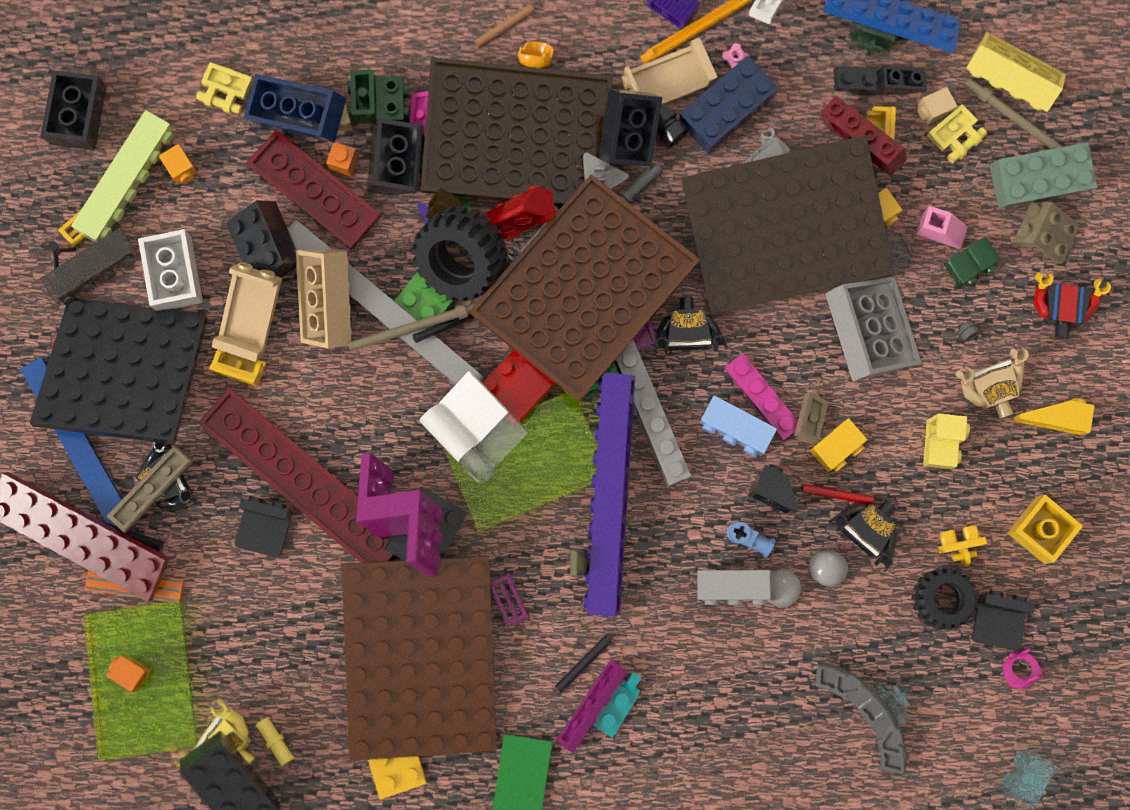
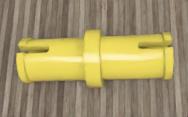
M269 717L255 725L267 742L265 746L267 749L272 750L281 767L295 758L284 743V736L282 734L279 735Z

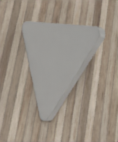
M584 153L585 180L592 174L608 188L613 189L629 178V175L624 171L589 153Z

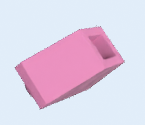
M929 206L922 214L916 235L961 249L968 227L952 213Z

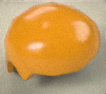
M527 42L523 50L522 47L519 48L518 60L524 67L545 69L552 62L554 48L546 43Z

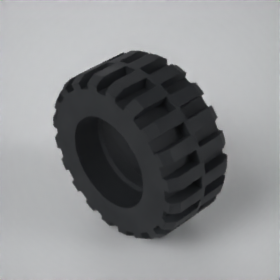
M459 206L457 209L456 207H448L436 213L416 234L412 248L413 255H416L413 258L414 264L419 268L417 271L419 276L426 280L425 284L429 288L433 287L437 294H444L446 298L451 300L455 298L458 301L474 300L480 295L485 294L501 276L506 266L507 249L503 247L505 242L503 236L498 234L499 229L496 225L492 226L488 217L480 216L479 212L473 209L468 211L467 207ZM445 240H451L462 245L470 253L474 267H466L455 261L447 250Z

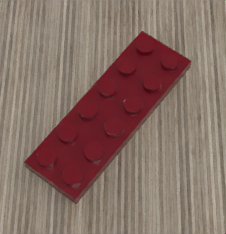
M277 129L246 162L248 167L351 251L381 217L378 211Z

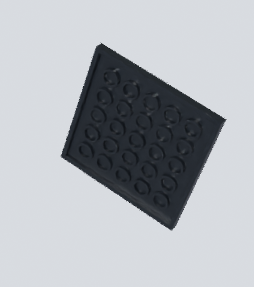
M68 298L30 419L31 426L175 445L206 328L207 316L205 314L172 310L155 311L153 308Z

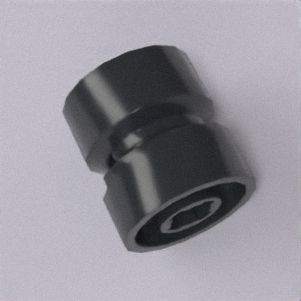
M669 105L661 108L657 135H660L659 140L667 149L672 148L682 140L690 129L681 119H676L677 114Z

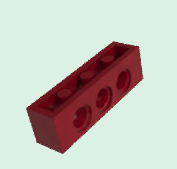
M835 96L820 111L823 123L843 140L866 135L872 162L889 176H892L907 160L903 146L838 96Z

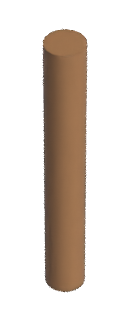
M529 4L474 40L478 48L482 47L534 13V8Z

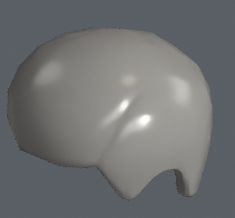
M831 550L816 552L810 559L808 567L813 580L829 587L840 585L846 579L849 570L846 559L839 553Z
M778 569L774 571L773 600L768 601L778 608H788L794 605L801 594V583L798 576L789 570Z

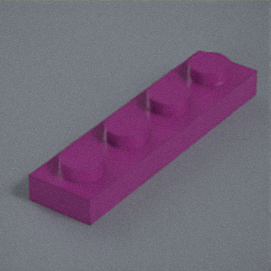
M610 659L557 738V741L572 753L581 745L584 736L590 727L595 724L598 715L604 706L609 703L612 694L622 684L624 676L628 672Z

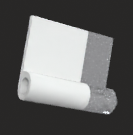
M471 371L464 375L439 404L430 408L419 420L477 483L489 481L495 474L493 470L529 433Z

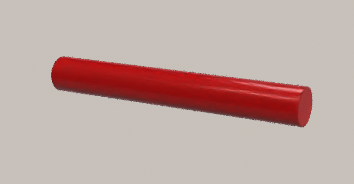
M803 484L802 493L867 505L874 502V496L809 484Z

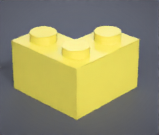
M937 414L927 420L923 466L954 469L957 467V464H960L962 454L961 450H958L959 443L965 441L970 432L967 417Z

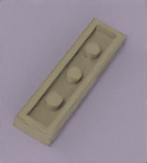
M174 445L107 517L124 533H127L193 461Z

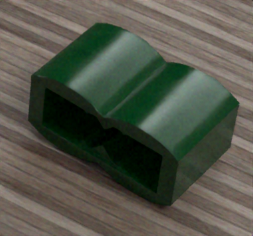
M985 236L947 260L943 265L958 287L964 283L968 287L979 280L977 275L984 271L987 275L998 267L996 263L1001 258Z

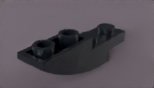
M883 65L880 69L836 66L833 69L834 90L852 92V96L904 95L925 92L927 90L925 68Z

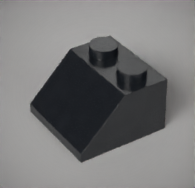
M776 465L763 466L758 471L748 496L789 516L797 513L799 505L788 475L782 473L783 469Z

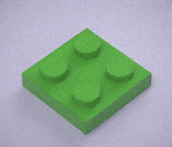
M418 272L394 301L417 321L446 312L454 302V300L446 298L444 294H437L433 287L429 288L425 284L426 280L423 277L421 278Z

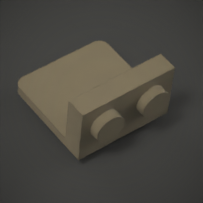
M1053 202L1031 203L1013 243L1019 247H1037L1056 264H1062L1079 226Z

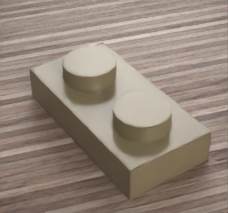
M812 392L804 394L794 434L796 437L811 445L819 443L828 401Z

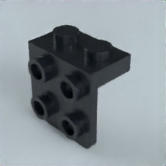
M249 496V500L241 498L239 508L244 509L235 539V546L273 557L281 556L293 512L286 510L287 505L272 502L271 506L263 504L264 499Z
M989 590L988 594H979V606L976 609L972 640L975 643L1018 651L1021 648L1026 614L1034 613L1035 604L1027 602L1028 598L1013 595L1012 599L1003 597L1004 593Z

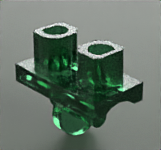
M857 23L852 33L851 41L858 42L859 47L866 48L865 55L870 57L872 51L881 53V50L889 52L896 35Z

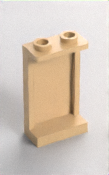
M700 37L692 40L689 47L631 70L629 66L625 67L624 76L621 77L626 90L649 92L663 97L661 107L710 88L717 82L718 78Z
M240 262L229 270V273L232 274L220 332L213 339L212 347L256 362L263 357L282 278L275 276V273L272 271H259L253 269L251 264Z

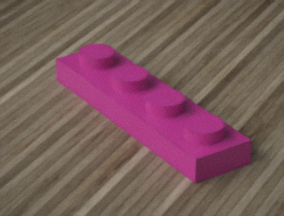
M744 353L725 366L724 369L769 425L777 428L776 433L782 441L795 432L798 420Z

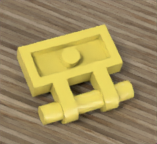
M210 62L201 81L203 86L208 87L206 93L198 91L196 99L203 101L207 106L212 107L214 105L220 107L224 112L240 114L242 106L235 104L236 98L246 100L254 80L250 76ZM218 91L227 94L225 100L216 97Z
M962 104L933 128L927 136L942 152L947 147H950L952 153L947 158L951 163H954L956 160L965 157L970 148L979 145L982 142V138L987 135V132L982 127L977 131L972 128L978 120ZM965 134L967 140L960 144L957 139Z

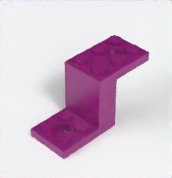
M362 453L356 522L379 538L408 534L406 562L428 577L438 576V567L441 564L439 544L442 542L440 523L443 519L441 506L421 490L391 494V486L394 481L393 470L372 453Z

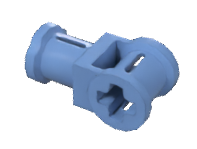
M734 522L727 528V537L730 541L760 552L764 558H767L771 553L776 541L774 538L768 539L760 535L743 522ZM742 527L741 532L744 533V536L736 539V533L733 531Z

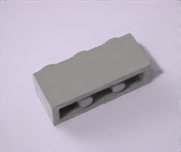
M771 570L697 571L698 600H705V605H719V600H728V605H743V600H752L753 605H767V600H773V571Z

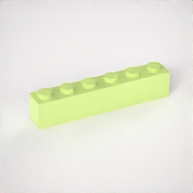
M146 110L144 111L72 223L71 227L76 232L99 245L109 239L112 233V226L123 217L125 212L123 209L128 202H132L135 198L138 185L146 181L152 163L156 164L160 159V150L164 144L168 145L172 140L173 130L169 123Z

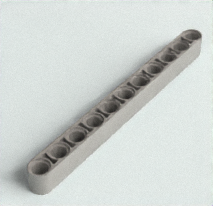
M297 220L287 228L296 250L331 249ZM348 263L349 296L354 301H358L362 305L361 307L372 316L377 317L380 323L388 329H393L417 321ZM426 328L398 337L405 344H409L424 360L427 359L442 375H446L454 385L468 371H471L481 383L486 380L436 336L415 343L413 334Z

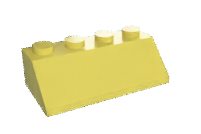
M988 32L983 36L966 68L970 70L969 72L977 78L983 77L989 80V83L995 88H1004L1009 91L1012 97L1019 100L1024 99L1034 109L1048 112L1062 91L1066 77L1065 73Z

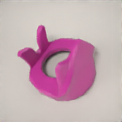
M1026 649L1022 652L1014 651L1009 654L1008 659L1003 663V675L1009 686L1016 689H1026L1037 680L1043 678L1042 670L1034 656L1028 654L1031 649ZM1018 659L1026 660L1031 666V674L1027 678L1017 677L1012 671L1014 661Z

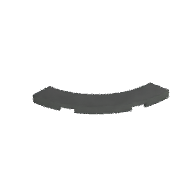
M819 661L817 665L816 687L831 691L844 699L847 698L858 707L857 710L864 716L876 733L880 750L881 770L905 775L907 772V755L904 738L895 716L885 701L874 689L856 675L833 664Z

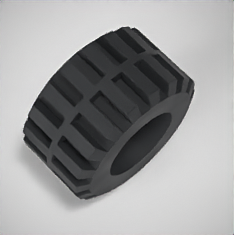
M952 568L929 571L925 573V576L917 580L919 582L918 585H914L913 590L916 592L915 595H912V600H915L916 605H912L913 609L919 612L917 616L919 619H924V623L928 626H933L936 629L960 628L961 625H966L970 622L969 618H974L976 614L974 608L979 606V603L975 602V598H979V593H974L973 590L976 588L975 583H970L969 580L971 578L968 575H962V571L952 570ZM940 585L950 586L956 594V606L950 613H942L934 603V593Z

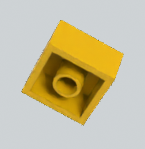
M1042 495L1035 497L1007 534L1042 563L1049 564L1057 560L1083 525L1049 497Z

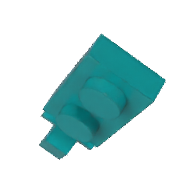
M633 671L627 682L623 680L593 725L611 738L614 737L638 698L637 695L640 690L636 686L642 678L639 674Z

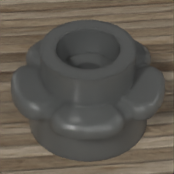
M968 321L961 325L958 338H962L964 342H969L976 338L981 332L978 329V323Z

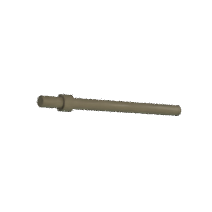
M971 78L964 84L978 95L977 98L984 103L988 102L1049 149L1063 147L992 94L993 91L989 88H983Z
M477 302L469 305L461 304L455 306L456 309L348 342L349 350L351 352L452 319L459 318L460 320L467 318L468 314H470L469 311Z

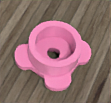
M737 43L733 44L729 51H724L722 54L723 60L727 61L731 69L746 56H749L748 53H744L741 45Z

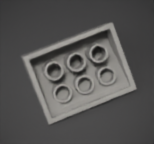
M894 276L842 284L825 293L852 382L922 364Z

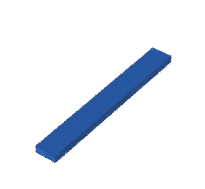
M42 357L20 369L36 398L38 397L47 364ZM55 430L105 522L115 525L107 515L121 502L122 497L86 433Z

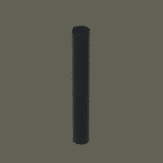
M468 314L467 318L460 320L456 318L434 325L413 334V340L415 343L421 342L475 318Z
M605 635L555 685L561 693L612 642L609 637Z

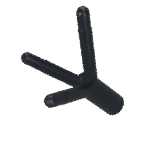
M54 241L48 245H40L41 248L49 250L53 254L56 276L60 274L59 255L61 252L76 251L74 247H59Z

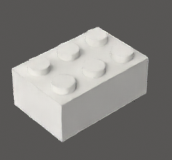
M186 230L139 238L150 307L155 311L203 303L192 237Z

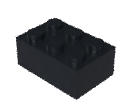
M53 70L41 137L50 145L95 150L107 85L98 75Z
M609 88L599 158L612 164L651 167L663 97L649 92Z
M256 200L226 222L243 263L251 264L253 269L259 271H272L275 273V276L280 278L297 267L296 248L276 201Z

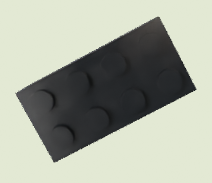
M221 730L179 760V773L211 810H281L278 798Z

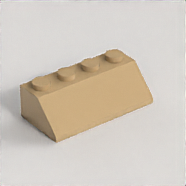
M336 249L296 250L301 343L329 349L346 346L348 342H351L350 284L348 281L349 262L347 251Z

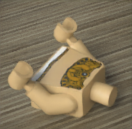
M1021 347L1020 355H1018L1015 349L1010 351V355L1015 359L1013 361L1009 359L976 372L965 366V375L958 370L956 376L961 379L964 397L977 407H982L983 410L995 406L1000 419L1014 414L1008 401L1019 397V392L1022 388L1024 361L1029 356L1028 351Z

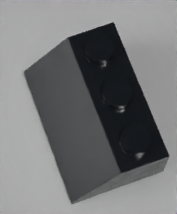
M377 118L372 126L367 192L383 195L417 193L423 125Z
M420 486L419 490L441 506L443 511V519L440 523L442 542L439 544L440 558H443L468 512ZM408 534L392 536L385 550L403 560H407Z

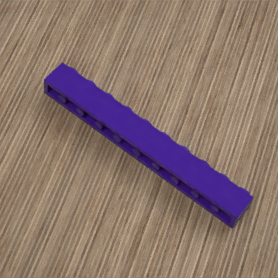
M603 373L602 379L600 378L598 382V391L601 393V402L597 404V416L600 417L599 426H596L595 440H598V450L594 451L593 456L594 464L597 465L596 474H593L592 488H595V496L591 499L590 510L593 512V522L589 524V536H592L591 546H588L587 550L590 570H587L585 578L586 584H589L588 594H585L584 608H587V614L616 617L620 615L636 378V376L630 374Z

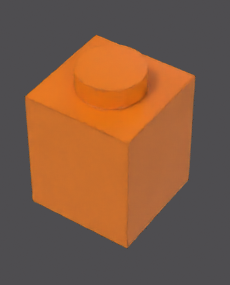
M335 142L332 145L326 164L331 172L352 178L359 156L355 148Z
M120 655V657H116L109 666L110 672L107 677L128 691L136 692L139 691L152 670L129 655Z

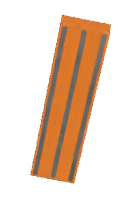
M88 570L85 590L138 597ZM162 576L153 600L181 603L185 579Z

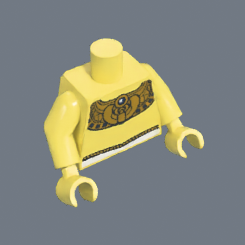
M218 699V704L222 707L217 710L211 706L212 714L216 717L195 748L221 730L251 766L255 757L245 751L251 742V739L248 737L249 731L245 720L230 707L226 708L223 699ZM185 751L179 752V754L183 757L188 754Z

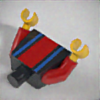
M1038 272L1035 275V279L1039 285L1035 289L1033 304L1039 316L1043 318L1044 324L1056 325L1055 338L1069 339L1070 327L1077 328L1089 320L1103 298L1101 294L1108 293L1111 285L1107 281L1104 288H1099L1101 279H1097L1094 282L1096 290L1092 292V288L1052 283L1053 276L1049 272H1047L1046 279L1042 281L1043 275Z

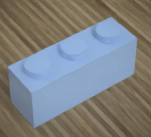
M713 396L699 422L703 425L702 429L712 435L717 432L724 436L723 440L733 446L737 443L745 447L744 452L753 457H756L757 454L762 456L765 453L777 428L716 396Z

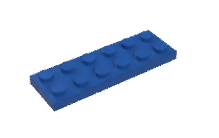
M826 0L822 11L951 53L954 52L957 46L961 20L952 15L941 14L930 8H922L908 1Z

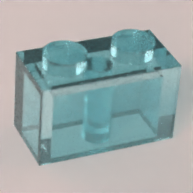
M1024 749L1023 752L1020 751L1014 759L1015 767L1012 773H1007L1004 777L1002 792L1026 807L1035 809L1058 766L1035 752Z

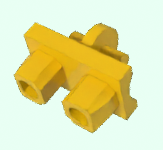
M976 525L961 528L964 537L963 542H957L955 530L941 532V546L938 547L939 554L959 550L958 554L952 555L953 562L961 561L964 567L970 566V558L977 557L976 550L968 551L967 548L987 544L986 537H980Z

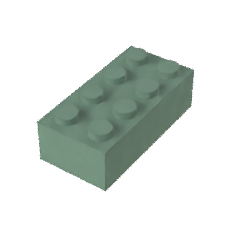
M1088 142L998 159L989 165L999 209L1085 193L1097 188Z

